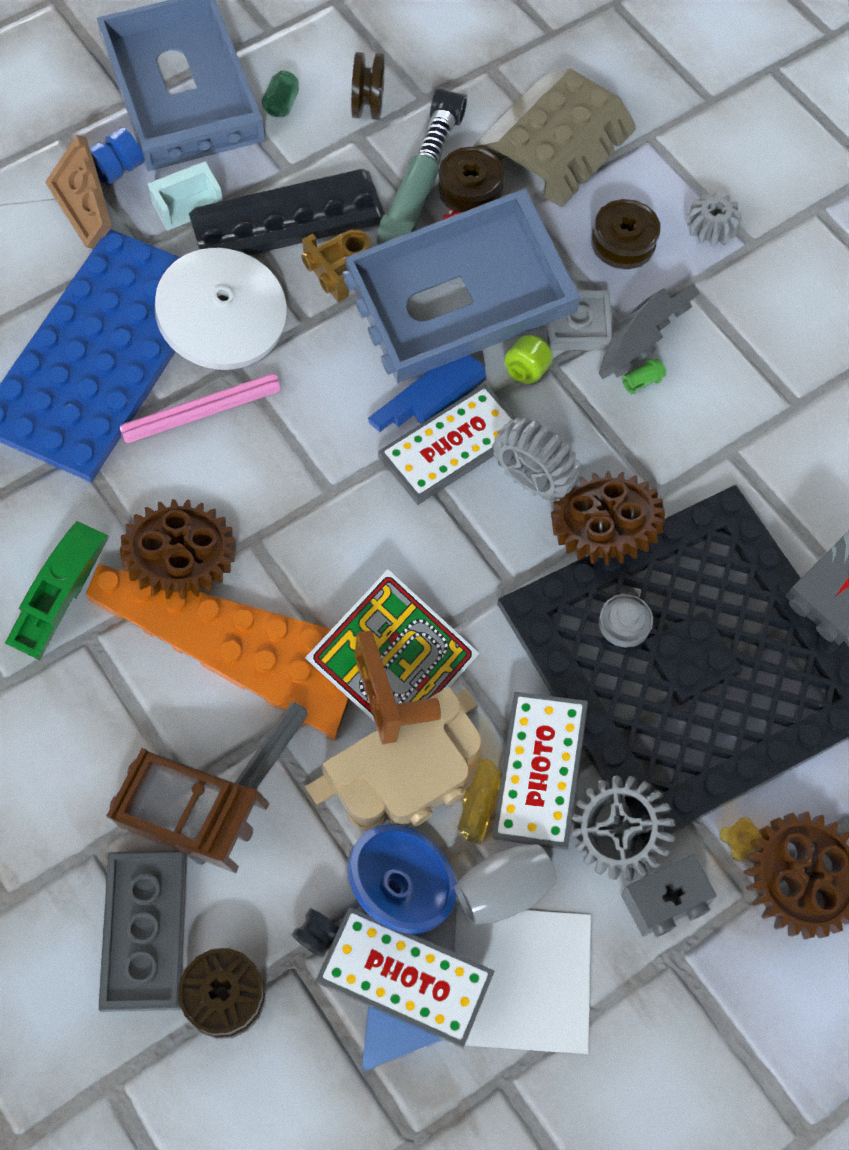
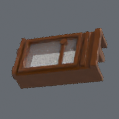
M141 748L137 758L129 765L127 777L122 787L113 796L110 802V810L106 816L121 829L236 873L239 866L229 856L238 838L248 842L253 835V827L247 822V818L253 806L267 810L270 803L256 789L238 785Z

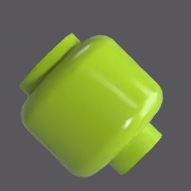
M534 335L520 337L504 357L507 372L514 380L523 384H533L539 381L553 362V354L547 341Z

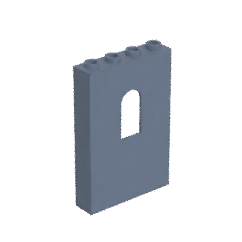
M167 0L97 17L101 39L137 143L144 155L147 171L265 141L261 114L216 0ZM174 50L181 52L186 57L197 88L168 95L157 65L158 57L166 51Z
M526 189L346 257V271L342 272L348 290L354 289L358 297L355 300L359 315L361 318L367 317L371 327H368V333L373 345H380L384 355L381 356V361L387 374L393 373L397 383L576 313L580 301V296ZM459 277L462 278L473 301L469 305L428 321L413 319L406 309L407 302L413 295Z

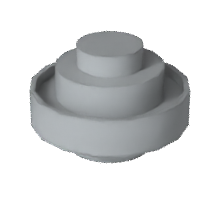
M629 594L616 595L607 600L601 609L599 626L604 637L612 644L625 648L637 646L645 641L653 624L652 612L646 602L637 596Z

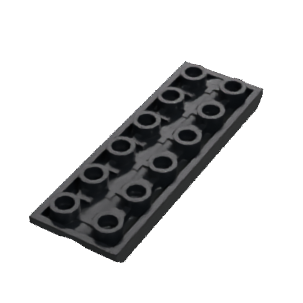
M357 169L199 206L189 213V218L199 250L226 248L250 256L300 244L302 239L314 234L316 239L350 230L379 225L385 213L369 171Z

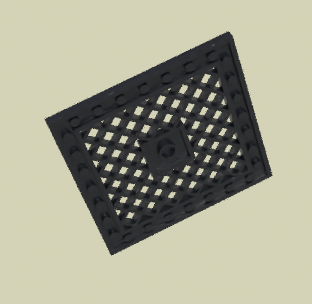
M736 484L665 518L663 533H658V542H649L648 552L637 549L636 559L626 554L624 555V563H620L616 557H611L609 565H605L604 559L599 557L594 564H591L590 555L498 599L497 605L553 697L588 701L582 747L601 779L605 780L610 788H612L613 776H619L625 787L626 780L629 776L637 779V788L644 781L651 784L648 796L655 792V789L664 792L662 793V799L656 806L669 804L671 810L663 815L662 819L671 818L675 820V826L664 828V833L673 834L849 739V647L845 641L838 645L835 641L830 642L823 638L816 629L817 625L810 618L800 616L789 605L790 600L785 596L801 578ZM705 540L703 550L692 547ZM711 542L729 546L727 557L709 552ZM735 550L743 561L733 559ZM673 555H676L674 565L662 562L663 560ZM682 556L699 560L698 571L680 567ZM706 562L724 567L722 578L703 573ZM647 569L644 579L633 576ZM730 569L748 574L746 584L728 580ZM652 570L671 575L668 586L650 581ZM676 577L694 581L692 593L674 588ZM754 578L762 589L752 587ZM617 583L615 594L602 591ZM700 584L718 588L716 600L698 595ZM622 585L641 589L639 598L643 601L647 591L665 596L662 608L647 604L651 609L652 616L660 619L657 630L651 629L647 636L648 639L643 642L642 647L644 650L635 647L625 648L616 646L609 642L604 635L600 638L583 633L586 621L599 624L600 613L589 611L592 599L606 603L612 597L620 595ZM729 591L743 595L741 605L736 606L722 602L724 592ZM749 597L767 602L765 613L747 609ZM587 598L584 609L572 606ZM671 598L689 603L687 615L668 610ZM695 605L713 610L711 620L705 611L693 616ZM773 606L775 607L781 618L771 615ZM722 612L738 617L735 628L717 624L719 613ZM557 613L553 624L549 616ZM562 614L581 619L578 631L559 626ZM744 619L761 623L760 635L742 631ZM665 620L678 623L663 631ZM771 626L785 630L784 642L766 638L768 627ZM793 635L801 647L791 645ZM722 636L732 639L730 649ZM562 637L575 641L572 653ZM739 641L757 646L754 658L736 653ZM583 643L599 648L596 660L578 656L579 644ZM764 648L781 653L779 665L761 660ZM604 650L624 655L621 667L601 662ZM788 655L806 660L804 672L786 667ZM629 657L648 662L645 675L626 669ZM653 665L663 680L651 677ZM741 665L752 668L749 680L736 677L743 670ZM813 665L821 677L811 674ZM580 667L593 670L590 683ZM759 670L777 675L774 688L756 683ZM598 672L617 677L614 690L595 685ZM784 677L801 682L799 695L781 690ZM623 679L642 685L639 698L620 692ZM722 684L719 696L706 693V691ZM728 685L746 690L744 703L726 698ZM809 685L826 689L824 702L806 697ZM648 687L667 692L664 705L645 700ZM753 693L771 698L769 711L751 706ZM833 694H834V696L836 697V699H837L838 701L835 702V703H833V704H831V703H832V699H833ZM672 695L679 705L691 700L689 712L670 707ZM598 696L611 700L608 712ZM779 700L796 705L794 718L776 713ZM698 701L716 706L714 719L695 714ZM617 702L636 707L633 721L614 716ZM804 707L818 711L802 719ZM723 708L741 713L738 727L720 722ZM642 709L661 715L658 728L639 723ZM748 716L766 721L764 734L745 729ZM667 717L686 722L683 736L664 730ZM774 723L787 727L771 736ZM692 724L711 729L708 743L689 738ZM617 727L630 730L627 743ZM717 732L736 737L733 750L715 745ZM636 733L655 738L652 752L633 747ZM743 739L757 743L740 752ZM661 740L680 745L677 759L658 754ZM686 748L705 753L702 767L683 761ZM712 755L727 759L709 768ZM636 758L649 761L646 775ZM655 764L674 769L671 783L652 778ZM681 771L696 775L678 785ZM625 797L626 805L630 807V813L633 818L651 819L647 808L641 801ZM652 831L637 837L643 849L648 844Z

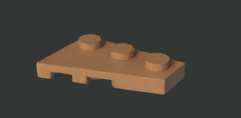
M76 135L45 183L85 247L94 249L100 239L106 236L112 224L87 137Z

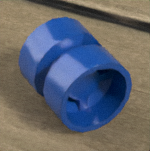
M123 127L106 136V143L98 141L90 146L98 179L105 185H110L123 177V170L130 172L144 163V155L140 146L131 133Z

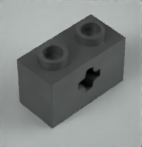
M695 854L627 885L621 896L642 937L654 932L656 937H659L677 927L675 921L685 916H688L689 920L692 921L711 911L708 905L717 897V894ZM665 894L669 897L675 895L678 900L675 904L672 901L665 903L663 897Z

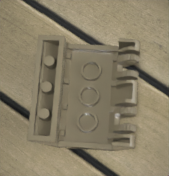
M569 68L543 75L473 147L484 148L492 152L500 161L507 156L547 181L544 197L558 206H564L579 190L578 182L586 183L614 153L615 148L613 146L622 145L635 131L636 125L618 96Z

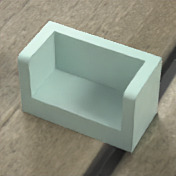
M205 161L148 183L152 205L167 231L191 222L189 213L194 208L223 201L221 188Z

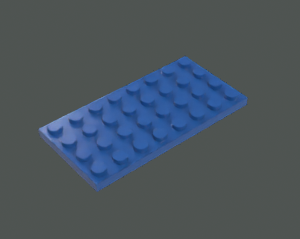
M112 229L108 231L106 236L100 239L0 383V443L91 483L93 482L122 436L120 425L132 421L176 352L166 342L157 325L155 297L163 274L181 257Z

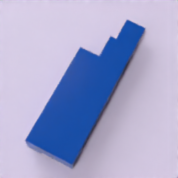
M468 355L432 369L368 418L369 424L381 432L391 423L400 427L413 415L422 424L462 399L486 379L485 366Z

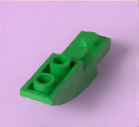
M79 521L72 525L41 568L18 608L21 610V613L5 641L6 645L39 661L41 660L72 599H77L109 538L108 535Z

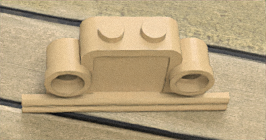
M447 687L431 697L437 698L441 708L440 720L400 726L397 742L382 744L378 730L322 763L324 775L306 785L305 790L316 806L337 795L347 810L350 822L361 830H370L381 826L386 818L393 825L408 826L413 823L414 826H419L433 815L432 810L443 803L446 806H450L465 795L463 790L467 783L468 770L476 766L481 756L480 734L466 714L476 709L478 704L466 688L454 694L451 688Z

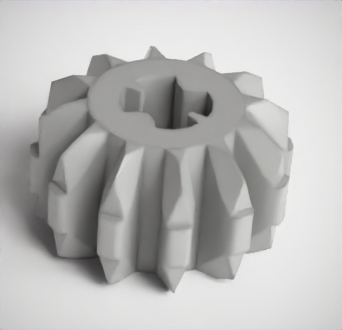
M717 192L712 197L703 193L699 200H694L688 213L687 226L690 227V236H699L700 243L705 240L710 241L712 247L717 241L725 245L729 238H734L739 229L742 212L738 211V202H729V194L722 198L718 196Z

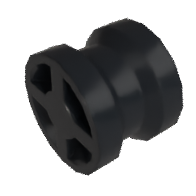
M309 908L305 914L306 921L302 927L295 928L291 935L303 947L323 958L328 951L327 944L331 939L335 938L339 927L320 912Z

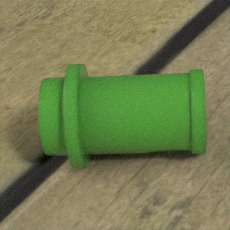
M648 359L645 365L622 375V382L628 393L634 394L653 382L656 384L661 383L663 377L666 376V369L659 359Z

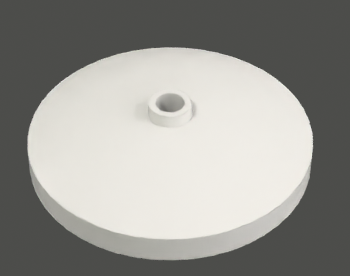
M226 248L201 249L179 258L163 274L155 297L157 325L170 347L192 363L218 370L243 368L263 359L278 343L287 315L285 295L273 273L255 258Z

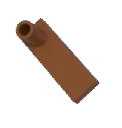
M358 632L354 657L382 744L397 742L400 726L440 720L441 708L437 698L396 704L373 632Z

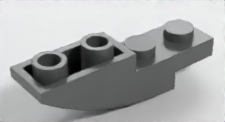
M694 283L671 297L663 288L644 300L625 318L611 339L603 357L599 371L602 379L613 373L616 377L623 375L634 367L631 363L633 359L637 357L641 361L656 350L653 345L663 338L660 330L671 323L668 317L673 313L678 317L693 307L690 301L700 294Z

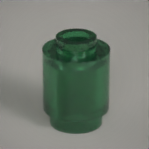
M279 71L272 76L261 101L263 108L269 115L273 117H286L289 115L299 92V81L294 74L288 71Z

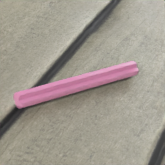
M272 373L121 424L120 431L124 441L131 443L277 393L281 390L280 382L276 374Z

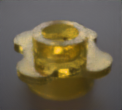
M747 817L740 818L730 828H722L719 834L720 840L727 843L731 849V857L739 862L746 859V854L757 851L750 844L751 840L762 838L757 827ZM739 837H745V842H740Z

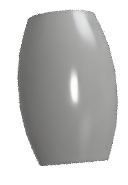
M540 845L517 846L501 851L474 866L455 885V892L461 908L473 925L487 924L513 917L530 908L542 899L557 883V876L550 858Z

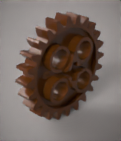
M607 471L604 478H599L596 473H593L591 481L580 477L579 486L575 485L568 494L566 493L563 498H559L560 501L553 502L554 511L551 512L553 535L557 536L558 545H565L566 553L568 554L577 550L578 560H581L586 555H590L591 564H594L599 557L604 559L605 565H609L611 557H616L620 563H624V555L626 554L636 559L637 549L648 552L649 542L657 543L658 533H663V523L665 522L663 499L658 498L657 489L649 490L648 481L638 484L636 475L626 480L624 472H621L617 478H612L611 472Z
M172 499L170 507H165L161 501L158 502V510L156 511L145 507V517L135 514L134 524H126V534L121 535L120 556L123 570L129 571L130 581L138 580L139 589L142 590L151 585V594L153 596L158 594L160 590H164L166 599H170L173 592H178L179 597L183 600L185 599L186 591L191 590L198 597L200 587L203 586L206 590L212 591V580L222 583L223 573H230L231 562H235V538H233L232 527H226V518L219 517L216 519V509L214 508L205 513L204 503H200L196 508H191V503L188 499L183 506H178L177 501Z
M793 812L785 815L784 820L778 817L770 821L771 827L765 826L759 830L762 838H756L750 842L757 852L745 855L748 861L754 863V867L744 870L745 875L754 877V883L746 886V890L757 891L759 895L753 900V906L764 904L766 909L761 917L766 919L775 916L774 929H782L788 925L787 931L790 937L797 936L801 932L804 940L814 938L815 933L820 939L828 937L830 931L832 933L843 931L842 923L845 925L849 924V847L846 844L849 839V832L841 835L836 834L838 828L836 821L824 826V815H818L811 821L809 812L799 814L798 818ZM788 842L793 844L797 850L796 859L788 852ZM824 855L828 856L832 862L831 871L824 865ZM780 879L785 880L789 886L788 896L784 895L779 887ZM817 891L822 894L825 900L824 908H821L816 902ZM799 898H800L801 908L798 907V899H799Z

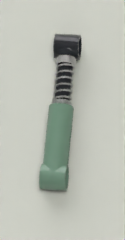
M441 88L436 89L431 103V120L423 136L418 152L410 159L388 215L385 214L381 220L377 234V245L416 231V226L439 172V157L442 156V151L445 149L444 145L447 144V139L455 125L460 126L463 121L467 106V95Z

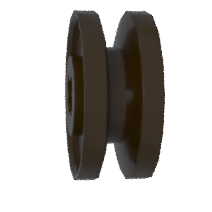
M355 52L351 87L352 118H361L364 105H370L371 118L373 120H380L384 95V54L376 53L372 67H366L365 53Z
M463 147L448 153L441 161L439 168V194L441 201L450 210L455 209V212H465L501 198L503 193L502 182L504 179L502 162L492 152L479 147Z
M629 199L611 201L601 207L596 215L591 246L595 255L607 265L628 270L638 268L650 261L655 253L660 236L661 223L656 213L639 201Z
M230 948L211 949L198 955L185 968L179 983V1004L185 1018L202 1034L215 1039L234 1038L247 1032L260 1018L266 1003V986L256 965L244 953ZM220 986H223L226 990L230 989L227 991L230 997L224 1002L219 997L215 998L218 996L215 990Z

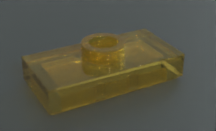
M480 758L471 787L466 789L463 796L464 809L457 827L469 842L477 844L483 842L501 783L502 774L492 760Z

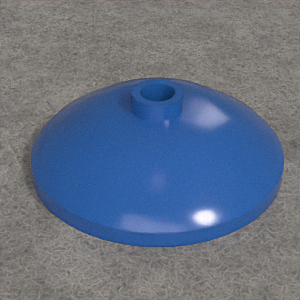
M393 824L377 826L364 833L350 852L348 878L352 891L363 909L382 925L403 933H423L439 926L454 908L457 897L455 885L457 883L453 868L443 851L431 839L419 831Z

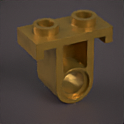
M350 230L318 247L314 234L302 239L303 254H301V259L309 272L314 271L324 292L327 294L331 293L337 302L348 298L349 290L342 275V272L346 271L345 258L371 248L369 236L360 230Z

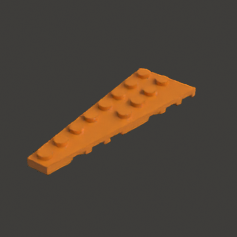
M98 564L86 592V597L89 601L118 618H124L133 623L151 637L155 636L166 642L177 652L185 653L199 661L203 667L243 690L247 689L265 699L266 703L276 709L278 707L285 711L291 702L302 705L308 712V716L302 724L306 726L308 724L327 735L328 739L336 741L350 699L305 659L331 629L201 592L196 597L191 590L186 591V596L183 600L179 597L178 592H173L170 599H166L164 590H160L158 594L153 596L151 594V585L142 590L139 589L138 580H129V572Z

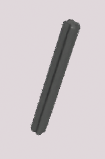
M291 702L234 783L247 788H258L308 716L307 710L302 705L296 702ZM187 855L190 859H192L200 865L206 863L203 860Z

